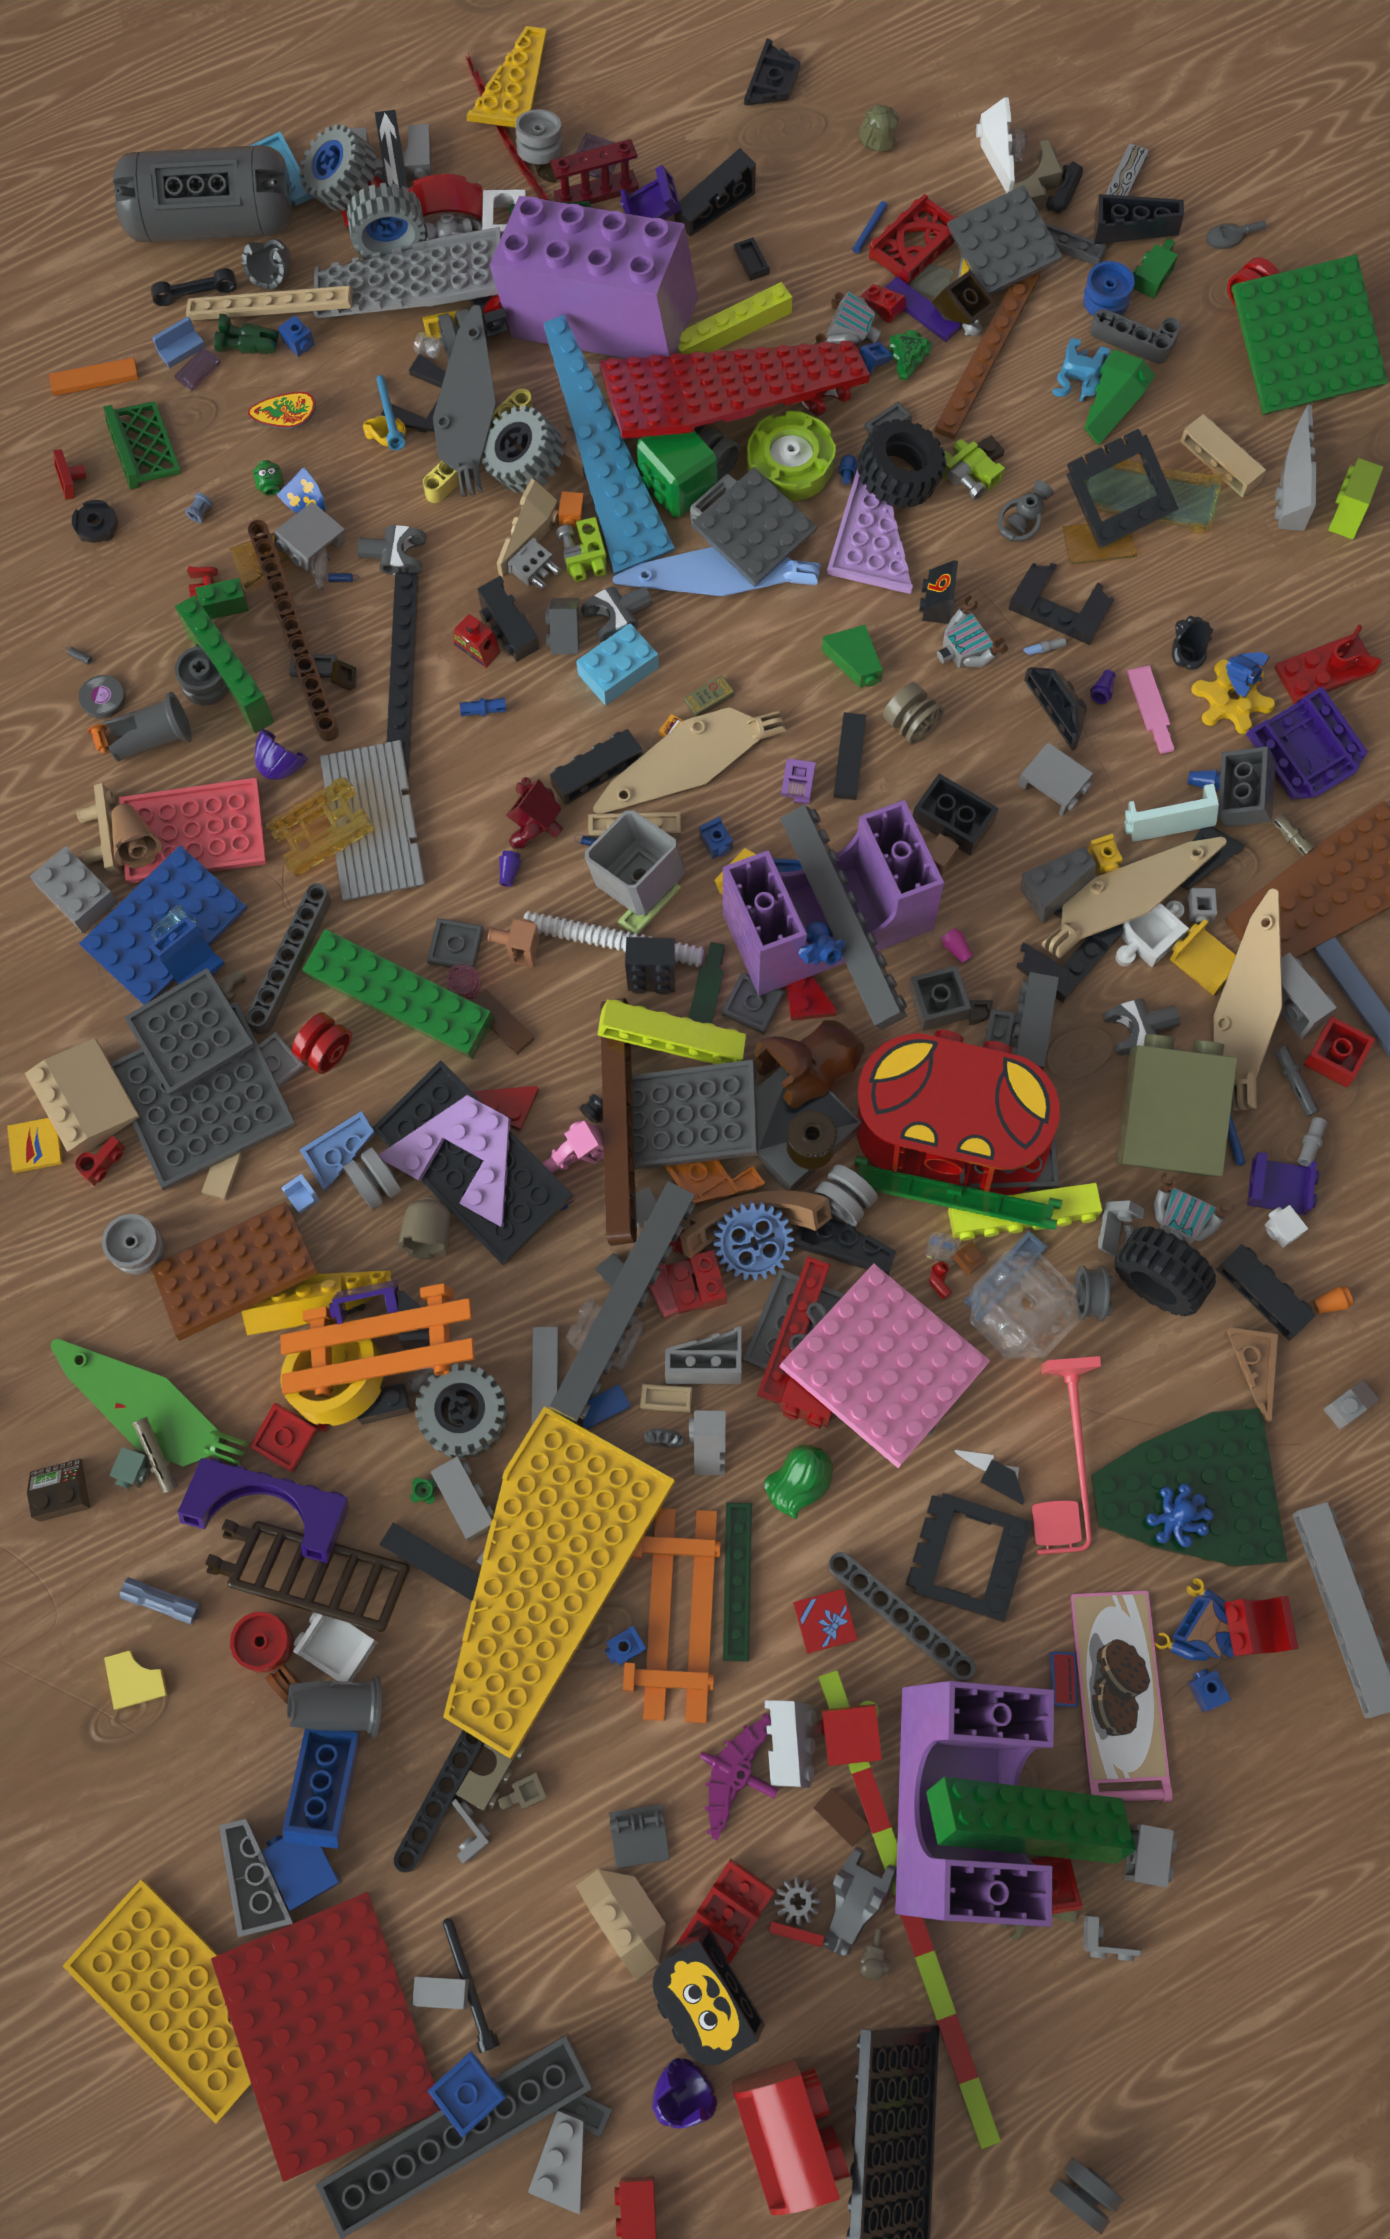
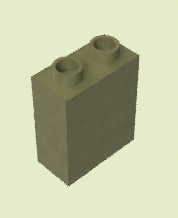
M1146 1034L1144 1046L1137 1045L1130 1048L1116 1164L1212 1177L1223 1176L1237 1058L1223 1056L1224 1044L1194 1041L1193 1052L1174 1050V1037Z

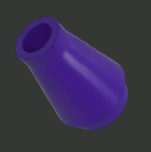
M1103 671L1101 677L1090 689L1091 699L1094 702L1105 704L1112 698L1114 680L1116 678V674L1113 671Z
M503 851L502 856H499L500 885L513 887L515 877L522 863L520 859L521 854L513 851Z

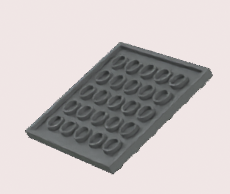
M237 1001L230 1005L255 1047L172 1097L168 1094L142 1048L111 1062L114 1071L140 1115L132 1124L163 1190L175 1186L296 1126L295 1120Z

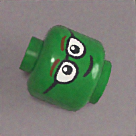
M263 460L254 468L253 477L259 492L268 496L280 492V489L284 486V479L278 464L271 463L270 460Z

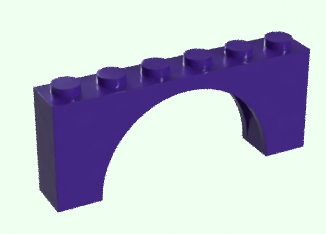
M200 1459L178 1510L180 1523L205 1530L212 1517L233 1500L256 1494L274 1496L290 1504L302 1518L304 1523V1537L301 1544L303 1557L328 1563L349 1509L347 1497L335 1491L330 1493L322 1491L313 1485L303 1486L296 1484L288 1478L281 1480L265 1472L255 1473L248 1471L240 1465L229 1466L217 1459Z

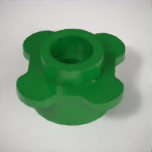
M415 1478L412 1481L413 1493L410 1495L411 1501L414 1503L419 1501L426 1502L427 1504L434 1503V1489L437 1487L435 1480ZM426 1489V1492L422 1493L421 1490Z

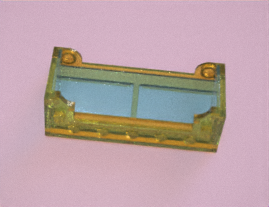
M1124 460L1084 480L1096 509L1119 514L1156 496L1157 493L1154 486L1150 484L1142 465L1144 463ZM1161 467L1179 509L1156 520V522L1192 528L1191 532L1205 534V531L1209 532L1212 528L1224 474L1212 473V475L1204 477L1205 473L1203 472L1198 474Z

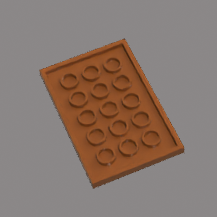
M287 1202L281 1203L151 1267L174 1333L179 1341L318 1274Z

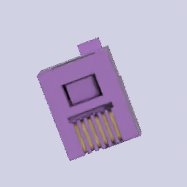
M787 758L781 796L794 798V803L810 805L816 762Z

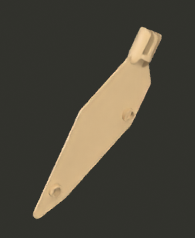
M728 707L684 720L610 782L594 805V813L605 814L706 785L759 740L787 732L785 726H782L784 721L780 717V710L753 718ZM625 793L628 797L622 799L619 795Z
M1216 837L1187 842L1095 877L1063 905L1061 926L1042 942V947L1060 959L1081 939L1148 914L1226 845V839L1224 837Z
M1270 889L1249 920L1213 1016L1214 1042L1224 1044L1223 1056L1237 1058L1232 1096L1233 1111L1257 1109L1256 1078L1283 1008L1279 891L1276 889ZM1270 921L1269 926L1266 927V923Z

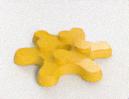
M1222 659L1214 666V671L1217 675L1216 681L1198 680L1193 683L1191 691L1195 696L1203 697L1210 703L1209 709L1202 714L1201 718L1205 725L1214 726L1221 719H1229L1234 723L1235 729L1239 734L1246 735L1253 728L1250 715L1253 712L1272 713L1275 709V702L1271 697L1258 693L1256 688L1262 683L1259 681L1255 685L1248 684L1251 690L1246 698L1239 695V699H1231L1228 693L1235 691L1227 675L1228 669H1226L1228 660ZM1262 670V674L1260 677H1262L1264 681L1265 675Z

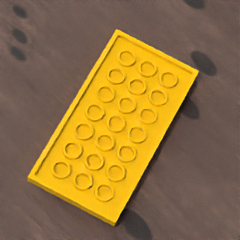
M141 1879L64 1963L63 1967L207 2116L217 2124L251 2086L211 1958L218 1956V1954L144 1879Z

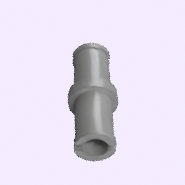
M1319 1117L1312 1118L1309 1131L1302 1140L1304 1145L1298 1158V1163L1306 1167L1314 1161L1318 1149L1323 1144L1321 1139L1327 1126V1121Z

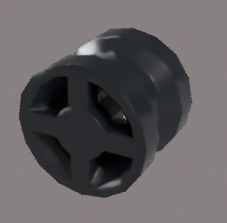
M591 1094L589 1101L586 1104H582L579 1109L587 1119L597 1124L600 1121V1116L603 1114V1100L597 1095Z

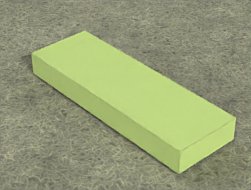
M676 883L646 915L637 916L628 910L618 920V925L625 931L631 932L632 935L634 933L639 935L681 890V886Z

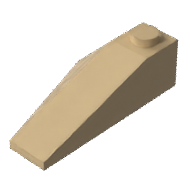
M533 479L530 480L519 503L522 506L519 518L514 517L512 536L506 538L498 558L499 576L503 577L508 572V561L532 538H536L538 543L550 531L553 523L556 524L559 520L557 500Z

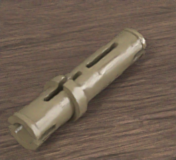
M148 1417L132 1423L152 1466L150 1471L155 1473L162 1493L178 1487L169 1468V1465H171L170 1461H166Z

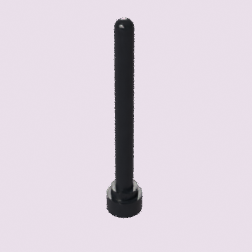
M446 1918L443 1921V1928L460 1979H469L468 2003L479 2033L476 2045L480 2054L499 2046L500 2042L497 2034L494 2035L493 2030H489L453 1920Z

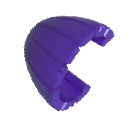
M261 729L256 740L254 758L257 770L265 778L271 780L287 778L307 763L308 758L305 754L299 751L297 754H294L289 750H285L283 746L274 741L276 738L274 733Z
M681 2058L672 2060L663 2070L657 2081L653 2093L652 2109L658 2122L664 2126L672 2128L696 2126L708 2121L716 2112L717 2098L713 2095L715 2093L710 2080L706 2079L707 2076L703 2075V2071L697 2065L694 2066V2062L685 2058L682 2060Z

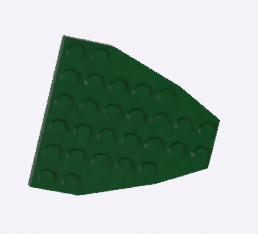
M1259 1408L1208 1413L1137 1445L1091 1475L1098 1527L1116 1532L1128 1539L1137 1540L1154 1549L1202 1558L1201 1560L1215 1561L1231 1567L1287 1562L1263 1414ZM1186 1483L1192 1489V1493L1186 1498L1187 1500L1191 1501L1192 1497L1196 1494H1201L1205 1497V1504L1197 1506V1511L1207 1507L1213 1512L1214 1517L1212 1520L1206 1521L1202 1518L1192 1521L1193 1524L1206 1523L1209 1532L1205 1536H1201L1197 1532L1183 1531V1536H1190L1193 1541L1189 1547H1182L1176 1540L1173 1531L1167 1543H1159L1156 1540V1535L1158 1532L1164 1531L1165 1523L1153 1527L1146 1521L1150 1513H1154L1157 1516L1164 1513V1498L1160 1494V1490L1163 1487H1170L1173 1490L1172 1504L1174 1505V1500L1180 1494V1485Z

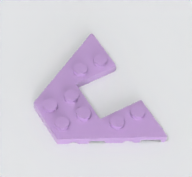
M466 1095L378 1155L380 1159L420 1182L445 1139L482 1159L483 1163L459 1203L498 1226L504 1227L505 1186L507 1185L508 1170L507 1152L509 1151L508 1136L511 1119Z

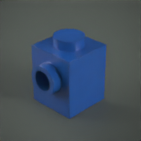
M295 315L278 327L282 341L298 357L315 345L311 330Z
M1207 1668L1193 1674L1195 1680L1188 1682L1202 1713L1231 1701L1217 1670L1210 1673Z

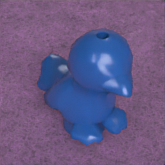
M820 921L810 923L805 930L807 934L806 941L810 945L801 947L798 950L799 957L806 964L812 962L815 965L820 962L834 965L841 961L843 956L841 950L846 948V942L842 939L835 941L832 938L831 929L825 923Z

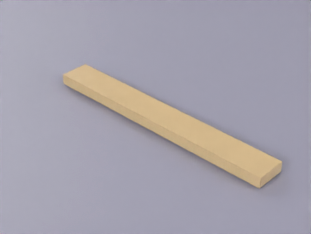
M351 286L188 298L186 317L193 321L218 319L220 313L227 314L231 318L347 309L352 306L353 289Z

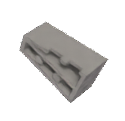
M741 1326L735 1327L734 1330L713 1334L706 1339L693 1340L665 1349L666 1384H741Z

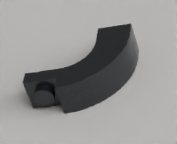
M491 296L469 300L471 306L478 305L483 311ZM504 308L485 314L482 312L486 338L508 331L505 322L507 316Z

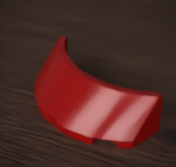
M455 174L429 175L413 181L414 185L408 188V193L413 191L416 194V198H419L423 217L435 213L458 212L471 215L482 221V186L477 182L470 183L466 181L464 176Z

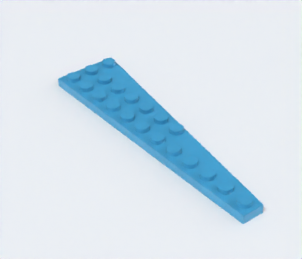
M561 315L544 322V330L560 380L561 390L564 394L566 408L569 412L582 465L589 483L591 496L593 497L595 511L600 522L613 575L615 576L640 563L648 562L671 553L675 547L565 316Z

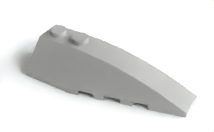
M1307 405L1285 455L1279 487L1276 488L1275 500L1278 501V506H1276L1274 518L1278 520V529L1304 531L1316 506V462H1313L1315 448L1312 447L1314 433L1311 432L1313 427L1312 405Z

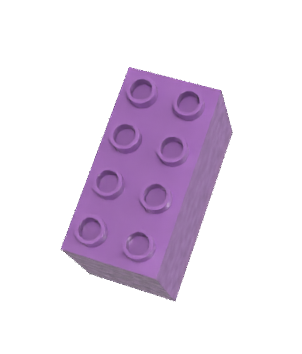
M519 196L490 263L502 308H504L507 316L506 321L511 337L548 344L544 322L564 315L581 350L626 359L632 356L642 358L651 355L670 357L671 354L677 353L680 344L679 339L682 332L688 326L698 300L685 224L666 221L661 218H648L625 214L619 211L584 207L578 204H566L536 197Z

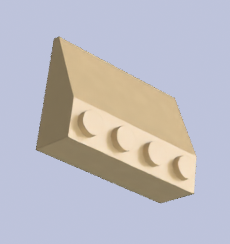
M96 1038L44 1059L25 1072L28 1081L69 1153L79 1156L82 1153L91 1151L140 1117Z

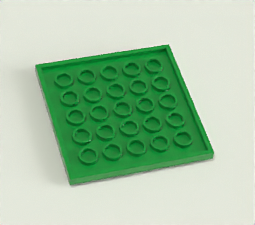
M1357 254L1237 283L1231 287L1262 415L1383 386L1388 383Z

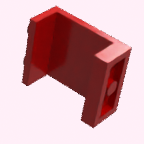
M1288 1596L1249 1601L1245 1598L1224 1603L1234 1656L1280 1653L1299 1649Z

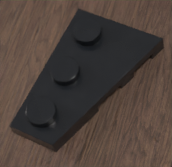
M1213 826L1201 828L1193 841L1224 837L1226 845L1180 886L1186 890L1191 889L1216 868L1228 862L1235 854L1243 851L1245 845Z

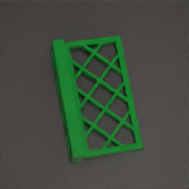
M155 401L119 409H113L112 405L103 406L105 421L130 490L139 488L138 483L181 474ZM148 410H153L154 412L151 419L143 416L142 413ZM129 415L133 418L130 423L121 420L120 416ZM137 420L147 423L143 430L134 426ZM151 426L160 429L157 436L148 432ZM130 430L139 434L136 440L127 437ZM144 437L153 440L149 447L140 443ZM158 443L167 447L163 453L154 449ZM136 448L146 451L142 458L133 454ZM150 454L159 457L156 464L146 460ZM165 460L172 463L174 467L165 469L160 466ZM142 465L152 469L150 473L140 474L139 470Z

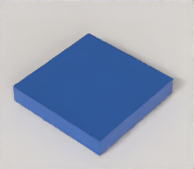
M470 2051L427 2090L462 2138L507 2097L473 2051Z

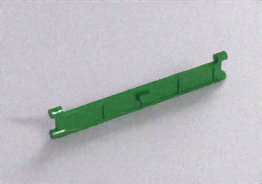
M856 1156L855 1165L860 1166L858 1175L870 1184L875 1192L1035 1227L1056 1229L1057 1220L1052 1219L1054 1208L1061 1209L1062 1200L1050 1198L1048 1204L868 1166L869 1158Z

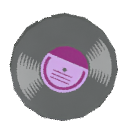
M98 675L90 678L82 685L79 691V702L82 709L89 716L97 719H106L111 717V714L118 713L125 703V692L121 683L115 678L108 675Z

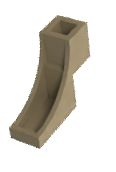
M1049 140L1040 141L1038 151L1040 165L1029 178L1014 184V189L1025 185L1037 210L1043 208L1044 199L1047 196L1046 190L1059 187L1061 177H1063V167L1058 163L1055 148L1051 147Z

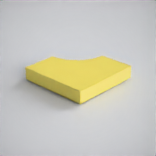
M132 1651L104 1658L114 1710L168 1696L163 1670H149L142 1667L135 1660Z

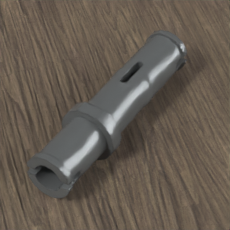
M1289 1046L1279 1048L1274 1054L1277 1056L1284 1070L1282 1074L1288 1078L1305 1112V1116L1309 1117L1318 1113L1320 1108L1300 1071L1302 1069L1300 1064L1296 1063L1289 1050Z

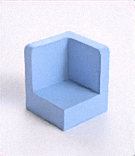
M302 1174L281 1188L299 1214H302L320 1201Z

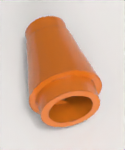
M1338 1286L1318 1297V1299L1313 1300L1318 1314L1347 1310L1349 1306L1354 1305L1347 1286L1342 1288Z

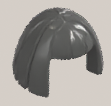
M271 239L265 244L254 242L248 243L245 246L244 253L242 254V265H244L243 269L246 276H249L248 279L253 284L268 290L277 288L285 281L291 269V255L289 248L283 242Z

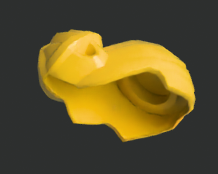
M381 415L376 418L367 419L363 424L366 438L374 439L381 445L388 447L386 437L389 429L386 417ZM397 418L395 419L397 429L405 437V425Z

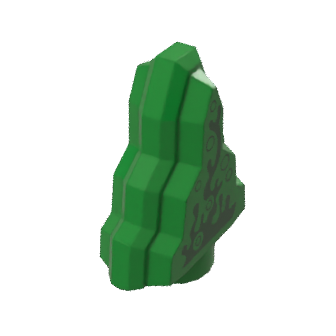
M908 330L904 334H895L890 337L889 349L893 351V359L897 362L896 371L901 380H908L914 373L916 365L921 364L924 357L928 356L933 344L928 339L921 337L920 333L915 330Z

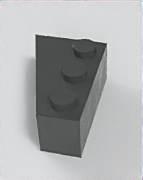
M1084 846L1022 873L1021 891L1043 924L1049 920V917L1056 910L1062 909L1064 903L1095 878L1096 862Z

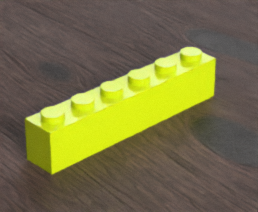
M780 282L686 328L679 339L680 344L677 353L714 352L791 314V294L784 284Z
M608 999L601 1010L597 1034L598 1036L711 1064L742 1061L746 1034L740 1033L735 1029H724L716 1027L711 1023H700L687 1017L680 1018L672 1016L667 1012H656L648 1010L643 1006H632L624 1004L619 1000Z
M1096 1183L1008 1195L1048 1204L1050 1198L1062 1200L1061 1209L1054 1208L1052 1219L1057 1220L1058 1226H1067L1072 1224V1221L1081 1220L1082 1223L1093 1222L1102 1212ZM948 1209L953 1239L960 1238L961 1241L971 1240L976 1235L983 1234L985 1237H993L1003 1231H1009L1010 1234L1022 1232L1024 1228L1033 1227V1230L1045 1229L958 1209Z

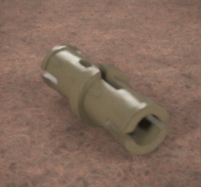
M1284 813L1272 822L1286 837L1285 841L1291 843L1302 856H1305L1315 848L1301 833V828H1297Z

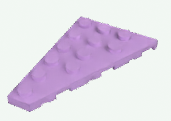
M857 469L827 568V574L911 594L913 584H911L908 573L909 569L905 561L903 545L899 538L893 507L886 505V502L883 500H877L873 493L870 494L866 490L867 486L862 484L861 475H859Z

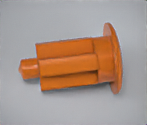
M98 724L90 727L87 733L92 734L96 750L105 754L110 746L105 732L108 727L107 725Z

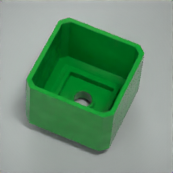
M695 431L683 434L646 436L638 439L639 474L646 488L672 517H681L689 512L690 506L717 483V458Z

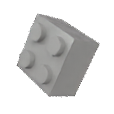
M1130 1824L1136 1850L1126 1857L1124 1880L1168 1888V1882H1172L1174 1873L1173 1865H1170L1171 1854H1175L1177 1839L1173 1837L1174 1830L1142 1824Z

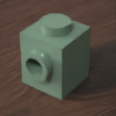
M121 1447L109 1476L116 1480L115 1485L130 1489L131 1485L139 1488L149 1475L148 1466L150 1462L148 1457Z

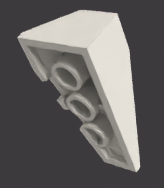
M1009 97L1003 98L982 113L980 124H976V137H980L981 148L1006 193L1013 190L1015 182L1013 154L1011 155L1012 134H1009V123H1011Z

